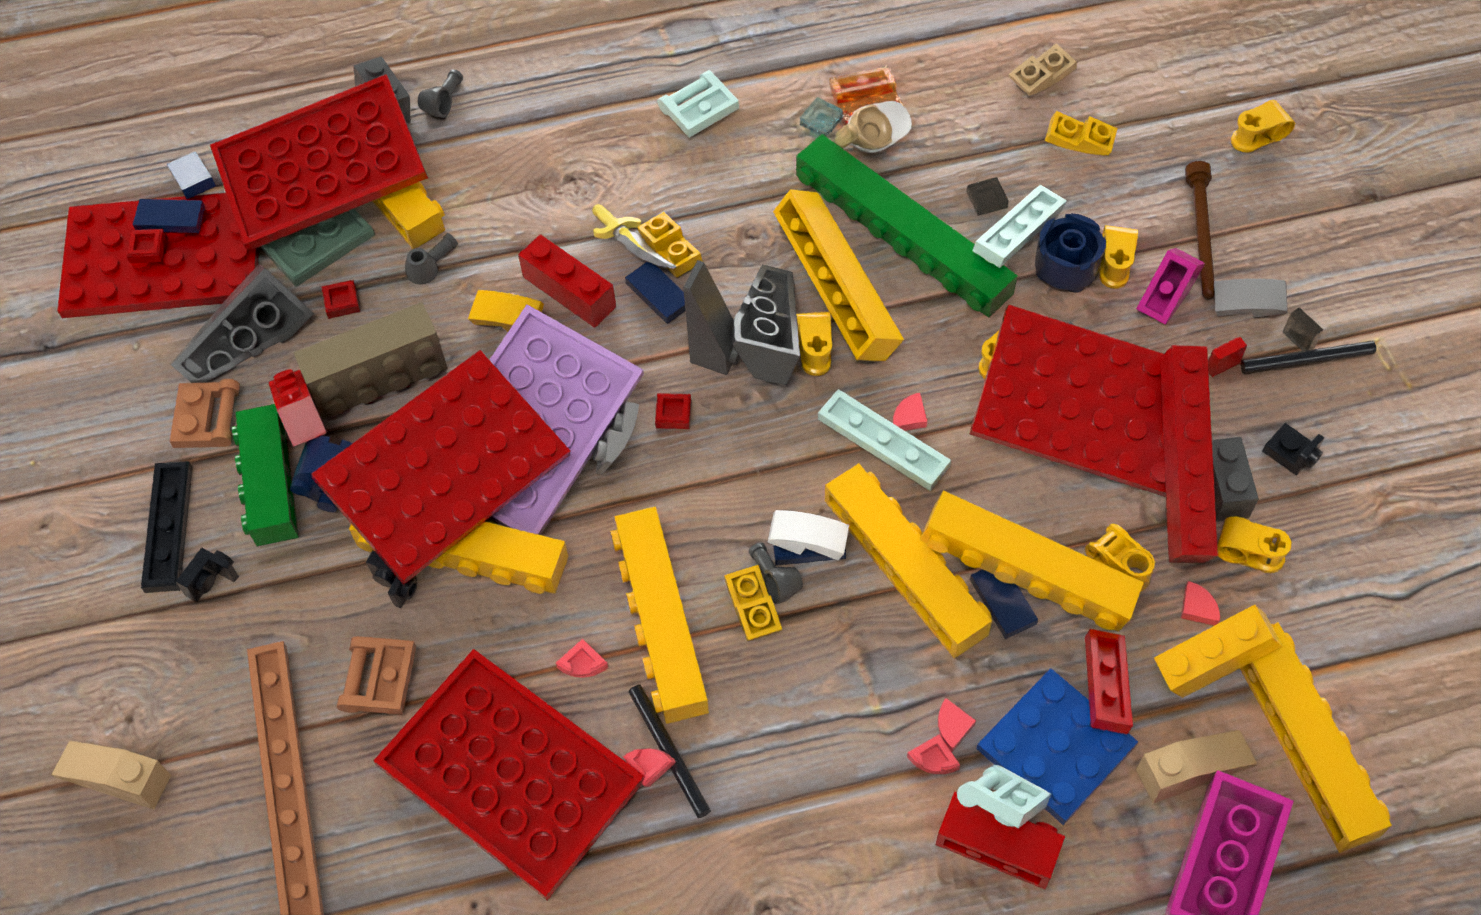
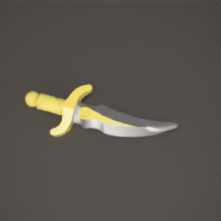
M600 204L593 207V214L607 226L601 229L595 228L593 230L595 237L608 239L616 236V241L624 243L626 249L641 259L658 266L676 268V265L656 253L643 240L640 234L629 230V228L640 226V219L633 217L616 218Z

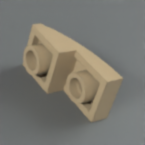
M1056 43L1037 59L1033 55L1009 73V78L1031 96L1051 87L1077 69V62Z

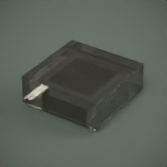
M997 177L967 185L966 192L978 216L1008 208L1009 200Z
M1299 307L1290 314L1282 332L1302 351L1315 348L1324 329Z

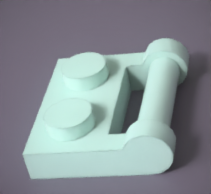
M710 70L702 73L700 79L670 96L664 95L657 99L660 110L665 115H669L689 138L739 109V100Z
M992 765L983 772L981 778L975 782L968 781L957 790V798L963 806L973 807L978 805L994 814L998 822L1017 828L1042 811L1047 806L1051 797V793L999 765Z

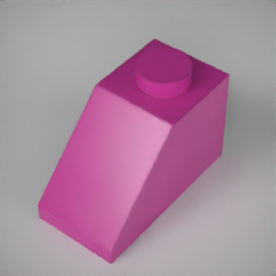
M1177 248L1167 250L1136 309L1166 325L1190 292L1205 263Z

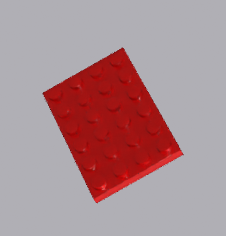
M387 74L210 144L243 245L248 251L428 179Z
M226 193L196 195L190 199H186L185 196L160 198L164 200H200L205 205L199 233L165 232L166 241L162 262L130 263L126 257L130 231L135 230L133 221L139 200L71 206L68 210L57 312L61 318L223 304L242 281L258 266L259 247L248 251L243 245Z
M1008 304L969 434L1166 497L1160 357L1163 353Z
M479 350L311 475L312 479L391 571L405 584L570 456L571 450L485 354Z
M475 649L465 657L373 760L378 768L547 901L642 786V781L645 778L643 774Z

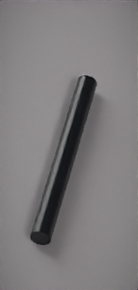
M1366 341L1241 360L1240 366L1242 373H1250L1376 353V344L1374 341Z
M641 685L632 687L628 693L661 751L669 754L676 761L670 769L697 818L708 815L711 812L708 804L658 714L655 712Z

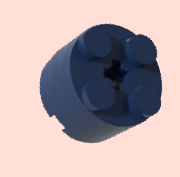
M1074 213L1065 214V218L1055 220L1054 217L1047 221L1041 229L1036 250V276L1058 289L1069 290L1073 293L1083 291L1098 276L1106 248L1105 236L1103 238L1099 225L1086 216Z
M319 436L305 443L290 490L297 495L316 501L319 509L333 513L338 508L312 479L311 474L352 443L341 440L340 445L328 443L330 437Z

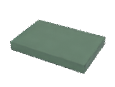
M351 209L262 245L260 248L293 285L297 287L373 237L375 233L364 218L355 209Z

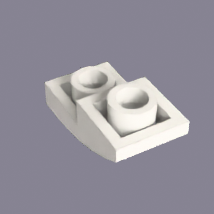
M776 510L772 517L768 543L799 555L807 548L839 560L845 552L849 525L814 514Z

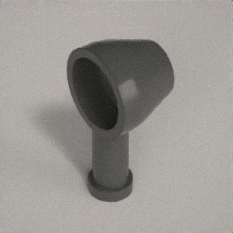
M452 69L442 86L422 90L418 95L419 108L432 116L445 118L451 110V94L463 80L461 72Z
M446 233L443 239L429 252L422 248H415L409 251L405 262L407 278L415 284L431 282L438 273L436 262L450 249L458 245L456 239L451 234Z
M756 543L749 549L750 556L755 559L764 574L765 586L775 604L785 602L802 589L803 582L799 571L795 567H776L768 555L764 543Z

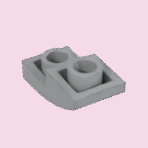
M1232 279L1214 281L1215 312L1218 317L1251 312L1254 318L1288 314L1286 281Z
M626 401L620 412L616 414L610 430L602 440H598V445L593 453V460L597 461V474H603L626 446L635 426L639 404Z

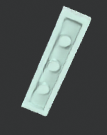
M1039 185L976 241L972 251L1000 268L1040 232L1047 221L1056 217L1063 210L1067 200Z
M839 389L818 412L819 421L929 491L934 488L950 468L951 460Z

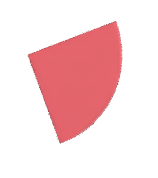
M915 393L905 398L894 412L893 424L904 431L927 427V418L920 393Z
M1190 581L1187 582L1181 618L1214 626L1220 622V611L1213 596L1202 586Z
M583 639L556 662V666L560 671L580 678L597 675L608 668L607 662Z
M946 698L939 710L938 728L942 739L951 752H953L975 726L976 720Z
M940 734L907 753V758L916 767L931 774H949L960 768L959 762Z
M651 748L633 750L623 756L629 765L645 776L642 784L646 787H650L676 763L669 754Z

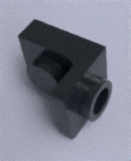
M1284 423L1265 444L1262 452L1297 476L1305 466L1311 469L1320 459L1323 451L1319 448L1325 437L1318 434L1311 441L1287 423Z
M201 547L176 580V583L186 597L198 602L203 594L211 590L218 574L232 582H235L239 576L232 566L234 561L229 556L218 550L213 554Z
M372 550L366 561L373 575L372 578L377 583L390 587L388 595L394 606L402 608L407 599L410 600L415 594L418 584L416 575L403 584L379 555Z

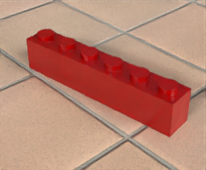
M1172 345L1160 357L1169 563H1206L1218 556L1207 346Z

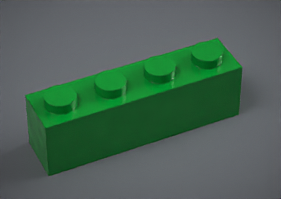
M271 404L237 411V425L232 426V435L235 445L239 446L240 454L235 455V464L238 474L242 475L243 484L238 485L241 504L245 505L246 514L241 515L243 532L245 535L252 537L257 547L299 538L294 493L290 490L292 476L287 434L276 406Z

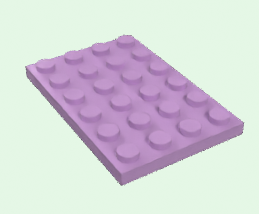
M526 305L490 358V361L571 451L570 456L496 512L490 519L505 527L541 535L594 453L598 440L603 439L615 420L616 414L620 412L644 374L643 369L533 307Z

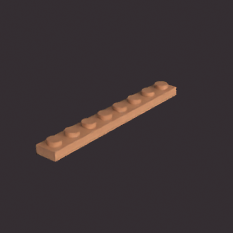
M284 641L247 649L280 915H324L288 652Z

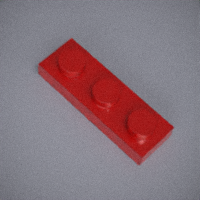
M1089 629L1085 636L1091 727L1128 734L1133 727L1125 635Z

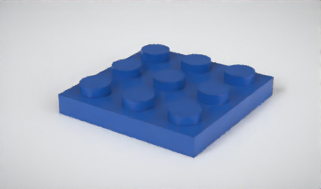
M1050 668L977 744L976 749L994 765L1002 766L1051 793L1048 804L1044 809L1064 825L1132 752L1138 741L1129 733L1123 734L1092 728L1089 700Z

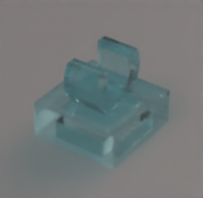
M816 97L801 115L800 125L809 129L810 135L818 138L821 134L828 137L843 119V109Z

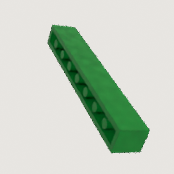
M821 134L796 155V176L804 185H810L827 202L837 205L850 219L857 220L868 228L873 236L881 238L891 245L896 253L906 256L923 273L930 274L941 282L947 291L956 293L964 299L973 310L980 311L989 318L1014 295L1017 274L1004 265L999 268L973 252L974 243L825 135Z

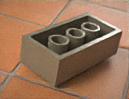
M423 302L294 352L306 385L322 419L340 415L349 408L362 403L372 402L379 396L394 390H402L411 383L424 378L434 377L441 371L448 369L437 332Z

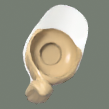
M896 101L867 105L854 111L848 124L836 133L834 140L841 148L852 145L862 152H878L895 144L909 133L912 125L911 118L906 108Z

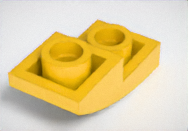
M1056 111L1051 117L1045 141L1082 153L1109 155L1112 151L1118 128L1091 116L1083 123Z
M665 212L637 227L642 238L656 253L676 265V268L666 267L676 278L693 269L697 260L702 261L701 253L683 237L681 227Z
M478 290L468 320L474 325L501 326L508 332L526 305L542 312L544 304L541 301L520 295Z
M759 565L724 575V581L747 641L782 631L772 597L768 594Z

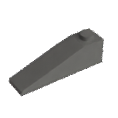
M697 260L683 287L690 363L727 375L732 364L737 365L741 358L733 347V318L705 263Z
M259 264L224 301L172 361L171 365L191 383H206L244 360L255 357L278 342L289 339L314 313L267 269Z
M762 264L732 322L733 347L754 378L787 385L800 357L793 272Z

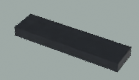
M189 461L155 463L141 589L144 593L180 591L176 580L182 574L193 468Z

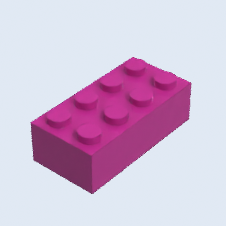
M1217 770L1207 786L1164 915H1259L1294 800Z

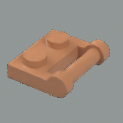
M223 379L220 382L179 383L169 441L172 447L203 448L230 446L233 438L230 431L235 397L239 395L240 383L233 379ZM215 398H221L216 429L210 432Z
M361 636L353 637L349 648L352 652L343 695H340L338 698L337 709L348 713L364 711L403 715L416 651L415 642ZM375 653L366 696H360L358 693L366 656Z

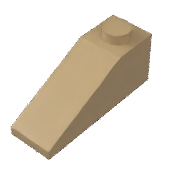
M1236 730L1179 741L1143 755L1136 771L1152 804L1208 784L1217 770L1233 775L1255 767L1257 762L1241 731Z
M75 741L68 742L51 774L55 778L153 810L171 777V774L158 760L124 749Z

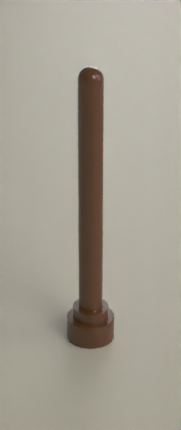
M1194 161L1185 167V178L1187 184L1193 189L1199 260L1205 263L1200 272L1202 295L1206 299H1212L1215 296V280L1206 187L1212 179L1211 165L1205 161Z

